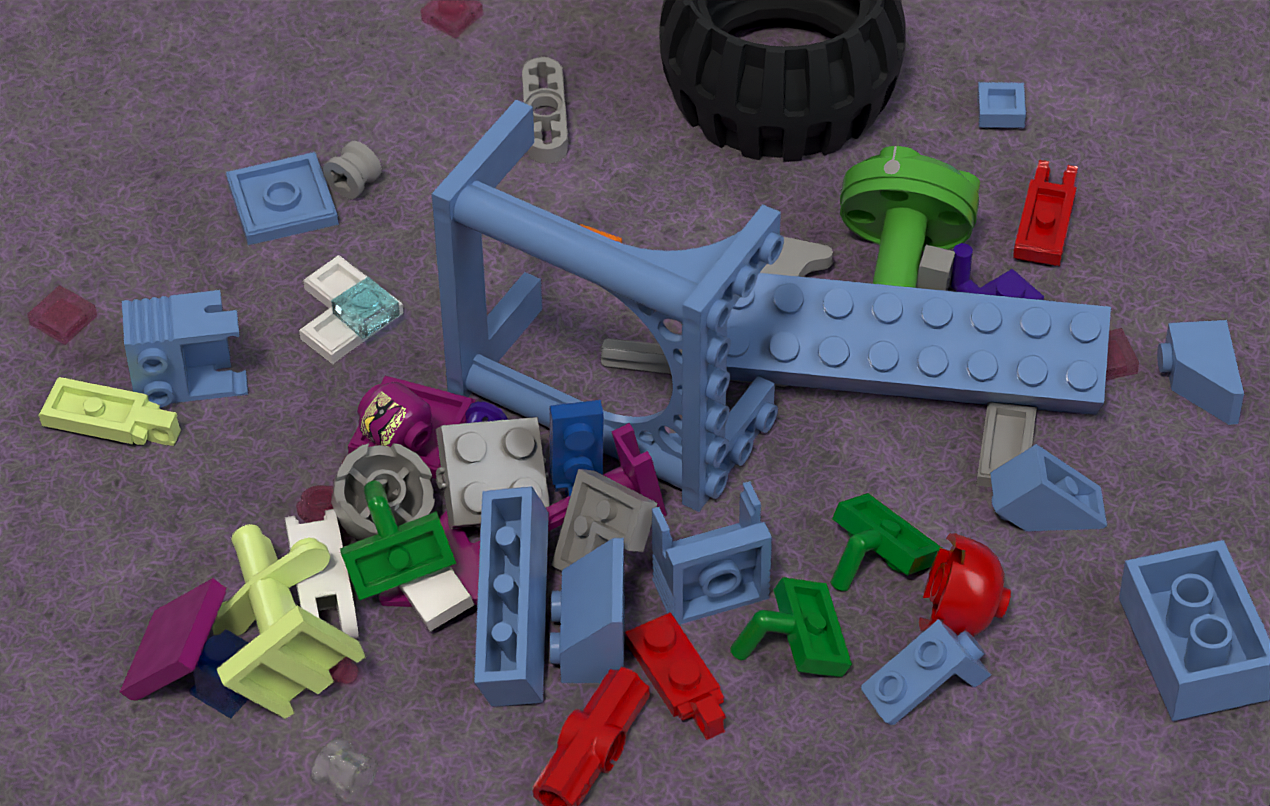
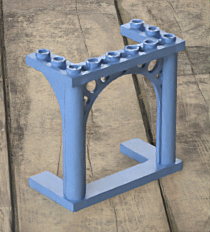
M515 100L432 193L447 391L465 397L475 393L527 418L538 417V423L550 428L551 405L583 402L498 363L541 312V279L524 272L487 315L482 234L597 284L628 306L651 331L661 346L670 367L673 384L670 402L662 411L642 417L623 416L603 410V453L619 460L611 431L630 423L635 432L640 454L648 451L652 457L657 478L682 489V504L700 512L710 497L717 499L721 495L728 480V473L735 464L741 466L746 462L753 447V440L760 431L767 433L777 417L778 407L774 405L775 383L759 376L756 377L729 412V407L726 406V390L729 385L730 374L726 372V359L731 345V340L727 337V321L732 307L740 297L746 298L750 295L759 273L766 264H774L782 251L784 237L780 235L781 212L762 204L746 226L738 233L722 241L693 249L672 251L650 250L626 245L495 189L535 143L533 106ZM664 319H673L682 324V335L668 330L664 325ZM664 426L671 428L676 433H667Z

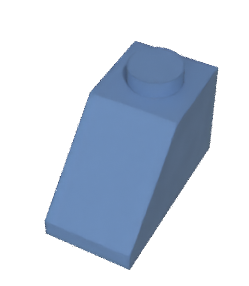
M1227 320L1169 323L1165 343L1158 344L1157 359L1159 371L1168 372L1171 390L1228 425L1238 424L1244 391Z
M1037 444L990 472L993 490L992 505L995 512L1002 519L1012 522L1024 531L1103 529L1107 526L1101 487Z

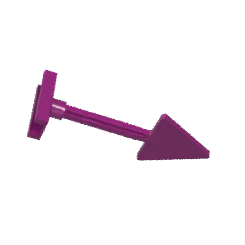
M628 423L611 431L621 466L603 476L657 502L656 507H660L663 516H666L652 457L648 451L640 454L633 427ZM571 495L546 507L549 513L548 531L563 525ZM446 511L441 516L440 521L456 560V564L450 567L470 594L474 605H478L480 541L471 543L462 528L449 529ZM399 586L383 591L379 596L380 604L383 606L413 607Z

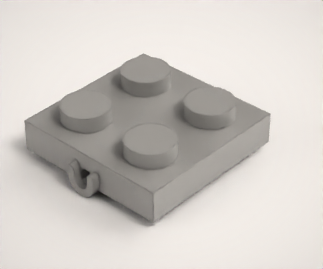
M538 417L442 425L436 429L441 468H438L436 471V481L440 489L444 488L449 529L481 526L482 491L532 486L545 508L550 506L546 481L548 473H545L544 467L546 458H543ZM443 474H445V482H443Z

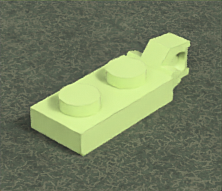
M62 377L57 378L39 413L42 426L129 444L144 445L148 440L174 446L181 432L177 413L161 410L159 408L160 405L149 401L147 394Z

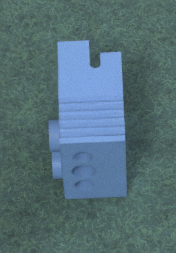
M220 290L171 295L169 298L162 296L161 298L152 297L150 300L143 298L141 301L138 299H134L132 302L129 300L122 301L124 346L133 392L147 394L149 401L160 405V407L167 406L170 403L248 395L246 370L242 372H233L232 370L215 371L220 368L231 367L228 337H239L237 310L223 311Z
M750 481L742 484L744 491L740 493L739 523L672 542L670 529L660 507L652 509V580L666 612H671L679 625L770 599L769 570L771 569L772 537L765 522L760 523L761 503Z

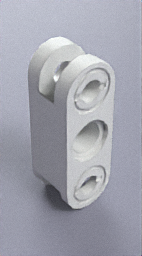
M334 509L325 510L324 520L299 524L295 516L285 517L290 550L296 542L304 538H315L327 546L330 554V561L322 571L296 584L300 607L318 618L319 610L337 608L341 631L354 639H359L348 571L340 552V548L343 545Z

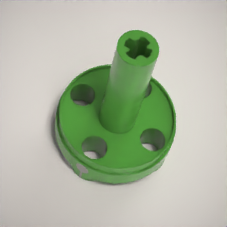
M902 146L885 147L880 151L879 155L863 160L845 173L840 194L841 219L855 234L880 245L873 284L916 288L922 250L924 252L926 245L950 250L954 249L957 244L967 242L976 224L980 202V180L975 175L957 170L943 161L920 155L917 151Z

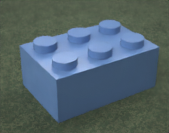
M1224 540L1125 561L1119 600L1172 721L1270 700V638Z

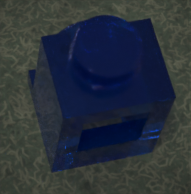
M225 629L220 635L212 636L206 641L193 671L195 685L189 691L190 695L231 719L249 699L224 686L217 668L249 644V642Z

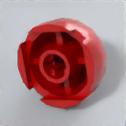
M951 533L946 539L953 546L950 551L943 548L939 549L923 593V598H930V602H933L931 619L928 620L920 617L919 627L920 631L924 632L939 619L957 635L966 630L975 637L987 629L993 617L1003 618L1010 602L1011 590L1003 587L1005 575L998 556L988 546L974 539Z

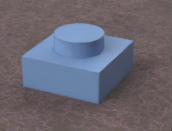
M978 82L979 127L1025 128L1024 83Z

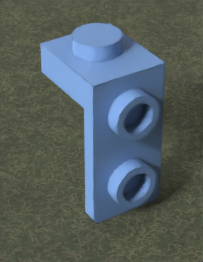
M938 619L863 683L861 690L884 722L894 725L953 674L958 675L973 687L983 683L991 674L980 661V658L985 655V651L974 637L966 630L957 635Z

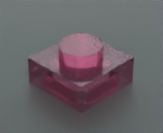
M431 0L421 9L422 22L455 39L483 15V3L477 0Z

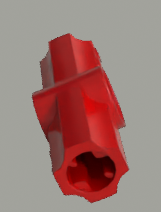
M622 666L617 670L610 669L583 711L575 709L568 716L561 729L556 752L533 785V797L543 806H580L601 771L609 773L612 770L614 764L610 763L611 760L617 762L621 756L626 742V732L650 697L649 685L640 679L638 673Z

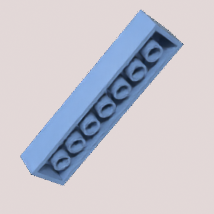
M759 273L750 295L746 298L740 297L731 309L727 321V337L730 338L731 345L726 359V372L730 374V380L753 382L759 376L780 385L985 405L988 402L1037 407V410L1096 415L1104 404L1111 307Z

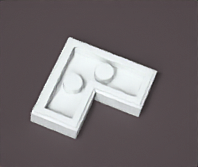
M338 255L303 280L304 289L329 309L299 330L300 339L331 364H334L403 314V304Z

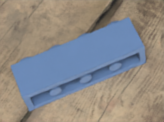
M532 486L482 491L474 683L492 707L543 703L549 513Z

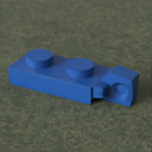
M601 400L550 406V474L555 492L565 491L566 497L572 493L578 469L593 470L603 475L604 413Z

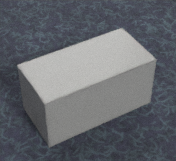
M926 245L919 266L916 288L948 291L955 251Z

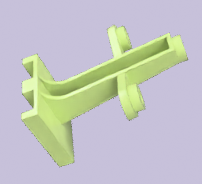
M245 525L237 529L232 535V543L237 553L245 585L230 600L221 604L212 630L216 637L230 639L243 634L256 619L260 635L218 667L217 672L224 686L283 718H287L294 714L289 701L305 688L319 694L334 682L329 672V669L345 657L358 663L366 656L359 641L295 605L289 590L293 585L322 571L328 565L330 554L327 546L315 538H304L292 546L290 553L278 560L271 540L262 534L261 529L257 525Z

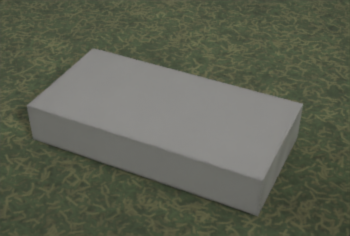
M996 402L987 403L976 486L992 487L990 472L1032 447L1037 407Z

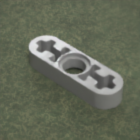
M537 57L526 62L522 68L523 99L525 104L533 106L535 143L527 152L533 160L549 164L560 161L568 152L563 72L560 63L548 57ZM547 76L548 88L539 89L538 77ZM541 106H550L556 109L550 115H539L534 112L536 108ZM542 131H551V144H543Z

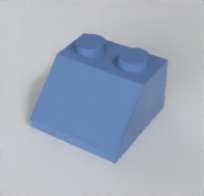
M612 538L562 570V591H552L551 620L552 622H561L560 632L550 633V664H560L561 683H601L610 669L617 670L621 666L624 667V538Z

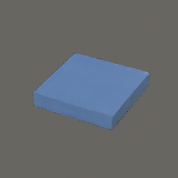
M315 152L226 172L227 183L248 245L339 225L338 215Z

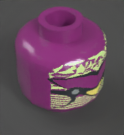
M399 382L375 385L364 395L358 405L357 412L360 416V431L376 445L391 447L395 443L409 450L418 451L427 443L431 436L432 428L430 423L432 412L430 405Z

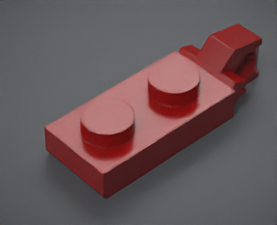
M667 613L625 631V643L673 717L678 716L682 721L692 717L706 740L724 733L723 720L726 717L720 707V704L724 703V696L720 690V685L672 613Z

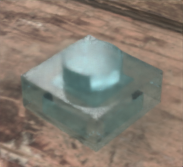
M369 276L331 300L332 313L362 339L400 316L399 302Z

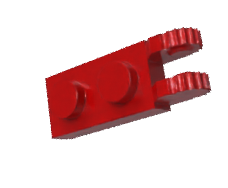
M1039 160L1034 180L1030 179L1015 241L1013 258L1060 266L1075 202L1078 166L1067 165V169L1063 174L1062 184L1048 182L1051 171L1049 167L1050 161Z

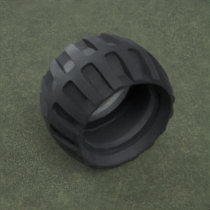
M663 0L659 27L660 54L666 80L680 111L692 127L699 126L708 141L720 148L726 145L741 151L743 157L760 160L764 156L783 158V162L802 161L803 156L820 152L825 156L840 150L844 142L850 138H860L872 126L877 116L885 108L894 91L903 63L906 41L905 15L901 0ZM792 24L814 28L833 35L834 38L809 45L772 46L746 41L732 36L730 33L758 25Z

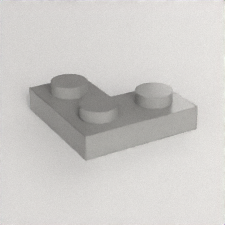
M578 469L552 566L562 571L612 538H624V549L628 551L644 552L652 525V509L656 508L657 502L596 471Z

